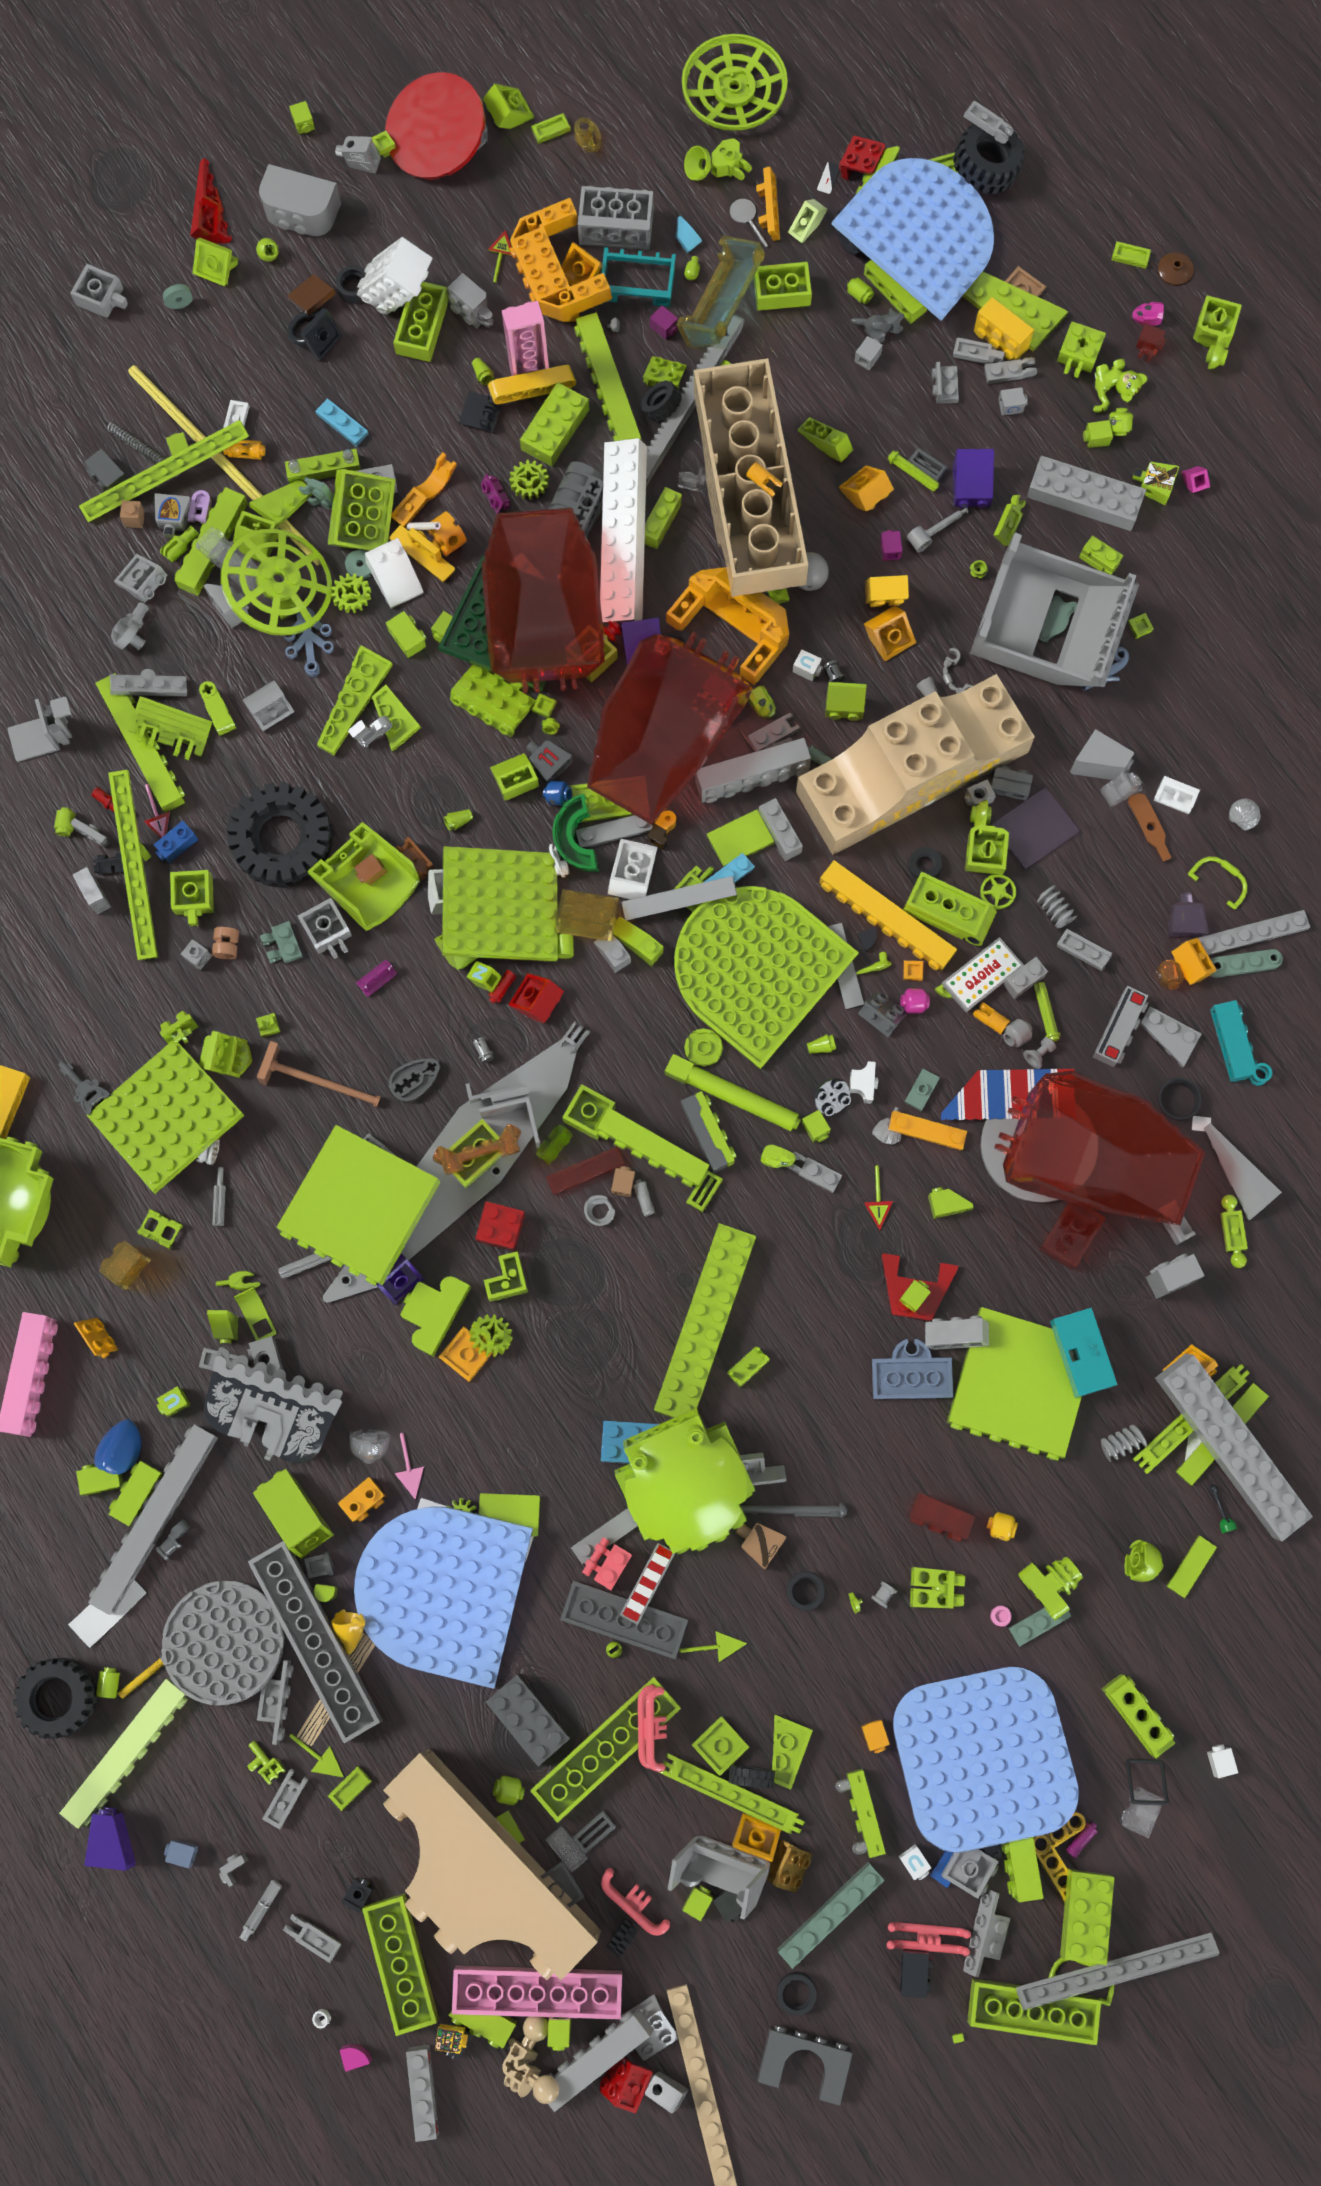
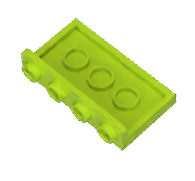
M474 664L451 689L450 700L454 705L465 709L472 716L478 717L487 725L493 726L509 737L514 735L515 728L530 712L536 701Z

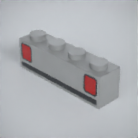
M1129 986L1124 989L1093 1058L1112 1067L1117 1062H1122L1125 1055L1122 1051L1125 1046H1129L1133 1036L1130 1034L1133 1029H1137L1141 1021L1138 1017L1141 1012H1145L1149 1004L1146 1002L1148 995Z
M430 2044L409 2047L406 2051L415 2142L437 2139L439 2127Z

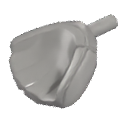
M895 1107L894 1111L899 1112L900 1108ZM887 1117L879 1121L872 1131V1134L879 1141L885 1144H896L901 1141L900 1133L888 1130L891 1118Z

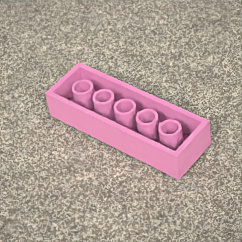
M538 301L527 302L524 305L512 306L502 310L509 367L512 376L549 368L544 320Z
M22 1313L0 1412V1432L31 1437L32 1433L35 1432V1416L39 1413L41 1406L39 1398L45 1388V1382H43L44 1375L48 1373V1357L53 1351L52 1339L58 1329L57 1320L44 1315Z

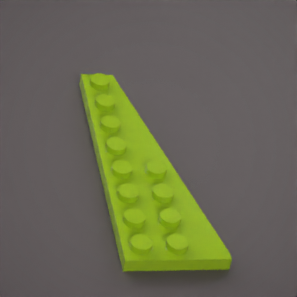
M983 271L963 294V297L979 310L993 297L1032 327L1034 332L1029 346L1031 351H1034L1068 314V311Z

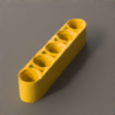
M562 365L495 379L488 384V389L495 404H502L549 394L557 382L571 389L576 385V380L569 365Z

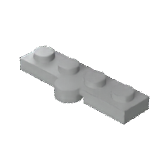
M151 669L143 670L141 675L110 674L111 695L187 696L186 676H156L155 672Z

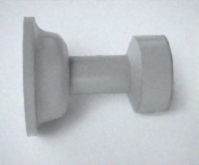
M1048 1037L1041 1041L1042 1046L1037 1051L1026 1050L1023 1053L1027 1062L1036 1069L1042 1067V1056L1047 1051L1051 1053L1056 1049L1055 1043Z

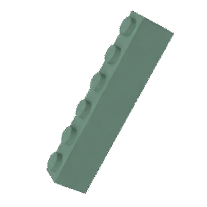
M867 1862L777 1948L778 1953L793 1969L861 1904L884 1879Z

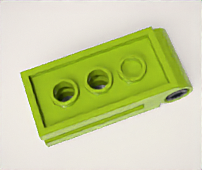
M923 872L920 873L903 909L909 915L962 940L965 938L967 942L976 946L983 944L997 913L996 909L990 906V903Z

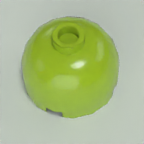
M1136 1540L1129 1547L1132 1549L1130 1556L1126 1554L1125 1573L1131 1577L1129 1579L1134 1581H1151L1163 1568L1161 1553L1153 1544L1143 1540Z

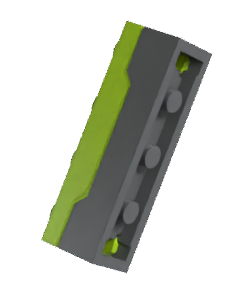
M701 1091L681 1100V1107L712 1172L715 1173L727 1166L733 1165L736 1154L733 1148L728 1147L726 1143L728 1138L724 1129L720 1130L718 1126L720 1121L716 1112L712 1113L709 1106L712 1104L707 1095L704 1096Z

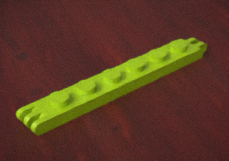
M1242 1364L1237 1368L1232 1366L1215 1382L1227 1400L1247 1382L1245 1377L1250 1372L1246 1370L1240 1374L1239 1372L1244 1368ZM1180 1414L1142 1449L1133 1460L1136 1462L1142 1457L1144 1460L1139 1463V1466L1142 1468L1148 1463L1149 1466L1144 1470L1148 1474L1194 1430L1183 1415Z
M667 1753L666 1757L673 1760L671 1764L664 1761L663 1764L670 1768L669 1772L664 1770L659 1773L789 1834L792 1833V1830L799 1834L801 1833V1829L794 1826L795 1823L802 1826L805 1821L798 1819V1813L738 1785L728 1783L729 1781Z

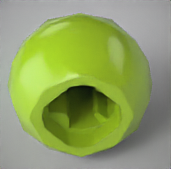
M271 238L261 239L256 246L257 255L263 261L270 262L277 258L279 253L278 245Z

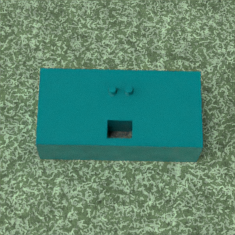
M1092 1308L1050 1321L1075 1398L1117 1385Z

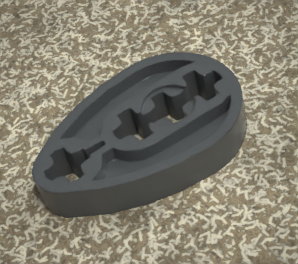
M419 1059L406 1063L394 1070L389 1079V1088L393 1096L404 1103H412L419 1100L436 1082L441 1071L439 1062L435 1059ZM429 1064L433 1066L435 1064L437 1065L435 1066L434 1072H432L431 1070L427 1071L429 1069ZM414 1074L416 1076L420 1075L418 1083L413 1081L411 1082V1088L406 1086L403 1088V1093H395L397 1090L396 1086L402 1087L405 1085V1080L411 1081Z

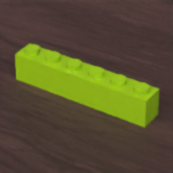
M226 487L218 495L217 503L214 508H211L208 520L201 526L198 538L194 539L190 553L186 554L181 569L177 570L175 574V582L178 588L196 596L199 595L232 535L242 511H245L248 505L245 495Z
M609 1107L603 1111L594 1130L598 1131V1136L606 1140L608 1138L614 1140V1144L619 1148H628L632 1151L631 1154L639 1159L643 1157L649 1160V1165L665 1169V1174L673 1178L675 1176L682 1179L681 1182L688 1187H692V1185L698 1186L709 1167V1164Z

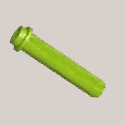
M893 450L887 460L890 461V464H895L931 491L935 492L940 484L900 456L899 451L895 452Z
M1038 982L1034 984V989L1047 1034L1045 1037L1055 1042L1060 1040L1059 1036L1061 1034L1057 1031L1045 983Z

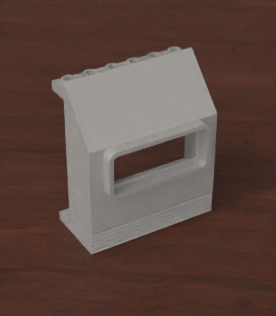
M1014 533L1004 554L970 654L1056 685L1105 687L1139 584L1134 582L1136 575L1129 573L1125 580L1019 543L1022 535ZM1054 591L1079 599L1057 664L1033 656Z

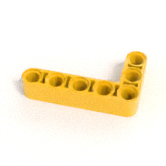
M1076 1811L1072 1816H1078L1079 1824L1072 1827L1069 1820L1061 1828L1062 1834L1060 1837L1054 1838L1052 1833L1033 1837L1034 1845L1039 1838H1043L1045 1841L1043 1848L1037 1849L1035 1847L1036 1857L1064 1903L1066 1884L1059 1886L1058 1879L1062 1875L1067 1876L1068 1869L1055 1850V1847L1085 1827V1818ZM1049 1857H1055L1056 1864L1054 1867H1047L1046 1861Z

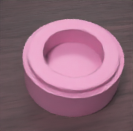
M996 1606L990 1614L991 1621L997 1626L1008 1625L1012 1617L1010 1610L1005 1606Z

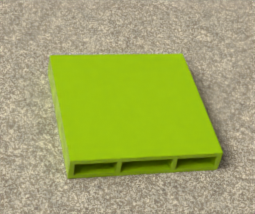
M335 1125L276 1228L281 1231L280 1235L288 1240L294 1238L298 1240L297 1244L301 1247L315 1249L314 1253L322 1258H325V1256L332 1258L331 1263L338 1267L345 1265L349 1268L348 1272L357 1277L359 1274L365 1276V1281L374 1286L377 1283L383 1285L441 1182L433 1175Z
M981 1307L977 1316H981L989 1323V1346L968 1347L947 1423L951 1424V1428L957 1430L969 1429L970 1434L976 1436L988 1435L990 1436L989 1440L995 1442L1007 1441L1009 1442L1008 1445L1014 1448L1026 1447L1028 1452L1033 1454L1045 1453L1047 1458L1058 1461L1059 1458H1065L1081 1397L1075 1398L1053 1330ZM1069 1351L1072 1362L1077 1361L1075 1351Z

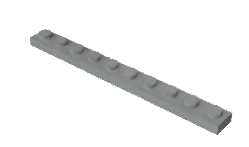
M1212 1933L1108 1961L1107 1965L1097 1964L1022 1985L1016 1988V1992L1022 2009L1027 2010L1215 1957L1220 1953Z

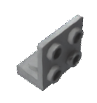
M655 1995L630 2009L633 2013L639 2008L654 2028L650 2037L635 2048L644 2061L679 2039L678 2034L664 2015Z

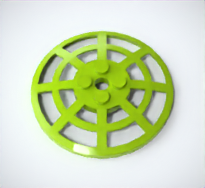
M726 34L704 42L690 55L683 70L682 90L690 110L703 122L723 130H746L765 123L779 110L787 92V72L779 54L764 41L743 34ZM729 44H745L757 49L751 58L742 54H731ZM722 45L723 56L715 58L707 65H704L698 59L708 50ZM763 52L774 61L779 70L778 74L769 77L764 66L758 62ZM732 60L743 61L748 64L745 68L733 66ZM725 62L726 68L718 74L711 70L716 65ZM693 65L701 71L698 80V90L687 89L688 76ZM754 67L760 71L764 79L755 81L751 74ZM706 76L714 81L713 89L703 90ZM781 80L782 89L777 105L768 102L771 94V84ZM737 85L739 88L734 90L730 86ZM766 86L763 100L754 96L756 88ZM715 96L719 104L713 108L705 97ZM689 97H700L703 105L711 113L706 117L693 106ZM749 102L757 105L755 109L744 114L743 106ZM725 107L735 108L737 115H728L721 113V111ZM762 108L771 110L763 118L747 124L746 118L757 114ZM718 116L727 120H739L740 125H727L713 120Z
M261 529L242 536L231 546L222 564L221 586L227 603L243 622L258 631L280 636L301 633L311 628L321 619L330 603L332 580L325 560L309 542L294 533L278 529ZM260 534H278V542H266L257 546L249 538ZM286 537L302 543L312 553L305 556L297 548L286 544ZM240 544H245L250 551L243 558L241 566H229L234 551ZM277 547V556L268 558L261 551L262 549ZM285 549L295 553L301 559L293 563L285 558ZM255 554L261 561L258 569L246 568L248 561ZM318 559L322 564L326 574L327 586L317 583L316 573L311 564L312 561ZM305 565L310 572L311 581L301 578L299 569ZM228 574L239 575L240 584L246 596L236 602L231 593ZM245 575L255 577L257 588L253 591L249 590ZM280 575L283 578V582L275 581L274 576ZM300 586L311 589L304 602L296 594ZM316 591L326 594L322 607L315 616L311 617L306 607L313 600ZM263 594L267 598L272 599V608L264 605L256 598ZM291 599L296 607L290 609H279L280 601ZM251 602L258 609L271 614L269 625L255 620L242 608ZM300 612L306 621L293 627H277L278 616H289Z

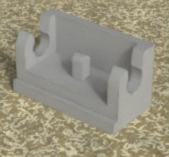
M1175 1200L1157 1210L1156 1213L1174 1243L1178 1245L1196 1235V1233L1191 1229Z

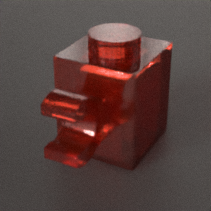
M1145 323L1135 347L1140 350L1138 358L1140 359L1143 354H1147V362H1150L1152 356H1156L1158 349L1162 350L1166 341L1163 338L1166 331Z

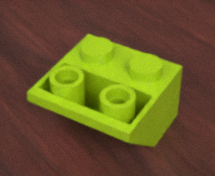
M242 511L235 527L233 544L242 536L261 529L279 530L278 525L274 521ZM260 534L249 539L257 546L266 542H276L278 534ZM242 543L234 553L245 557L250 549ZM274 547L262 549L261 551L269 558ZM255 554L250 558L261 562Z
M525 753L490 767L504 801L539 787L538 778Z

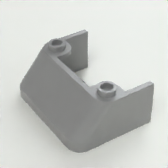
M696 1836L673 1859L668 1890L672 1891L679 1882L687 1887H694L701 1881L737 1894L736 1902L742 1907L740 1918L745 1919L757 1905L769 1873L770 1863L765 1859L714 1839Z

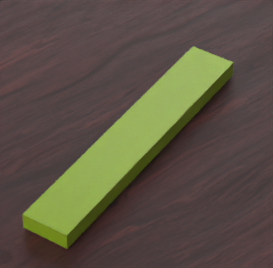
M1252 1383L1232 1407L1244 1424H1246L1269 1396ZM1201 1442L1178 1468L1176 1473L1192 1486L1215 1459Z

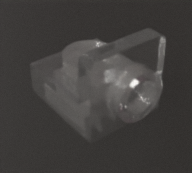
M704 467L699 468L698 476L691 472H680L678 487L699 492L701 485L704 486L706 480Z

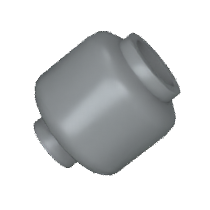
M1017 1019L1006 1026L1003 1038L1009 1046L1018 1048L1031 1040L1032 1027L1028 1022Z

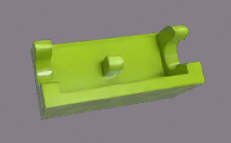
M754 1347L727 1374L741 1387L766 1365L770 1359L762 1353L759 1347Z

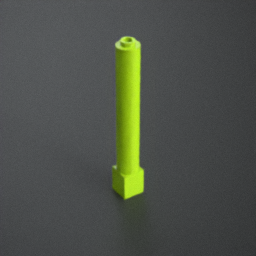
M672 1055L665 1069L666 1076L685 1085L687 1083L786 1130L792 1131V1129H797L801 1119L798 1118V1113L694 1066V1063L677 1055Z

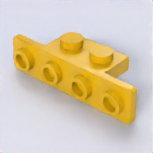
M400 525L389 537L391 541L398 538L405 552L440 581L445 582L455 572V568L442 558L439 545L434 541L430 542L427 540L426 535L419 530L417 532L414 528L408 531Z

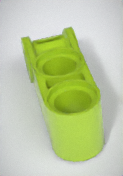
M209 681L203 682L200 685L199 691L219 736L236 729L214 683Z

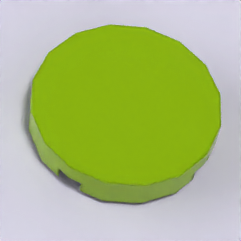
M703 1028L695 1030L688 1036L684 1049L686 1057L690 1062L699 1067H708L719 1060L722 1055L723 1046L720 1037L715 1032Z

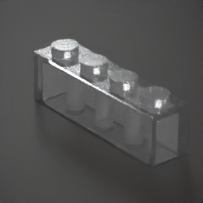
M211 526L197 541L196 548L221 569L224 558L234 542H229L219 529H214ZM239 547L234 551L229 566H241L246 554L241 553ZM250 558L246 568L258 569L253 563L252 558ZM228 574L241 587L239 575ZM245 575L250 591H253L257 588L256 579L254 576Z

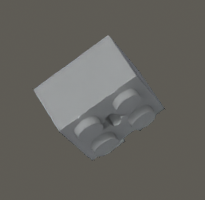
M462 273L448 286L450 308L454 313H459L468 325L472 324L476 329L481 324L488 328L491 327L494 320L492 319L493 314L488 309L486 292Z
M332 898L298 915L318 954L329 949L333 958H337V952L333 949V946L338 943L344 953L348 952L343 941L351 937L352 934Z

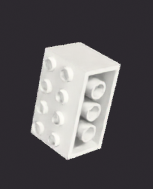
M401 237L374 257L372 262L367 265L365 269L366 275L357 286L359 288L357 295L365 303L376 307L377 311L387 315L392 311L395 312L406 301L409 302L412 297L418 296L422 288L420 284L428 276L429 272L427 269L432 257Z

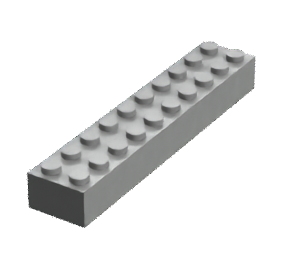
M1184 1354L1155 1377L1272 1538L1282 1542L1313 1517L1194 1355Z
M282 1541L248 1561L343 1743L352 1740L381 1723L383 1720L348 1654H346L340 1639L333 1632L331 1622L319 1600L315 1597L314 1591L294 1553Z

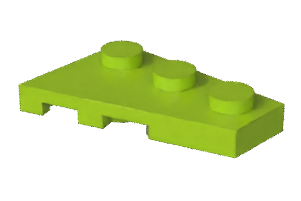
M387 685L383 686L372 696L379 717L387 716L392 723V727L385 733L392 751L396 750L422 728Z

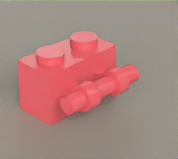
M603 1537L600 1543H597L594 1547L595 1551L590 1560L587 1559L585 1562L586 1566L582 1573L589 1576L592 1570H595L598 1573L594 1580L612 1590L632 1555L617 1545H614L612 1550L609 1551L606 1547L610 1541ZM604 1554L607 1558L602 1567L597 1565V1562L601 1555Z

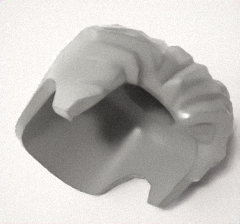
M1247 798L1234 802L1229 811V820L1233 823L1235 822L1243 830L1254 828L1261 818L1259 806Z

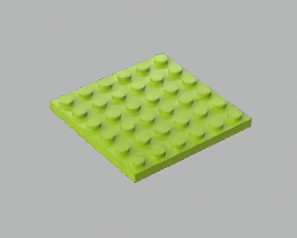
M444 846L442 955L557 961V873L555 870V860L551 854L545 852Z
M173 1039L112 1092L109 1098L104 1099L97 1105L91 1114L87 1116L151 1191L156 1194L237 1123L244 1114L187 1051Z

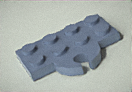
M905 1339L897 1344L893 1350L892 1359H872L873 1399L953 1398L952 1358H932L929 1348L918 1339H914V1344L917 1348L915 1354H909L906 1351L908 1339Z

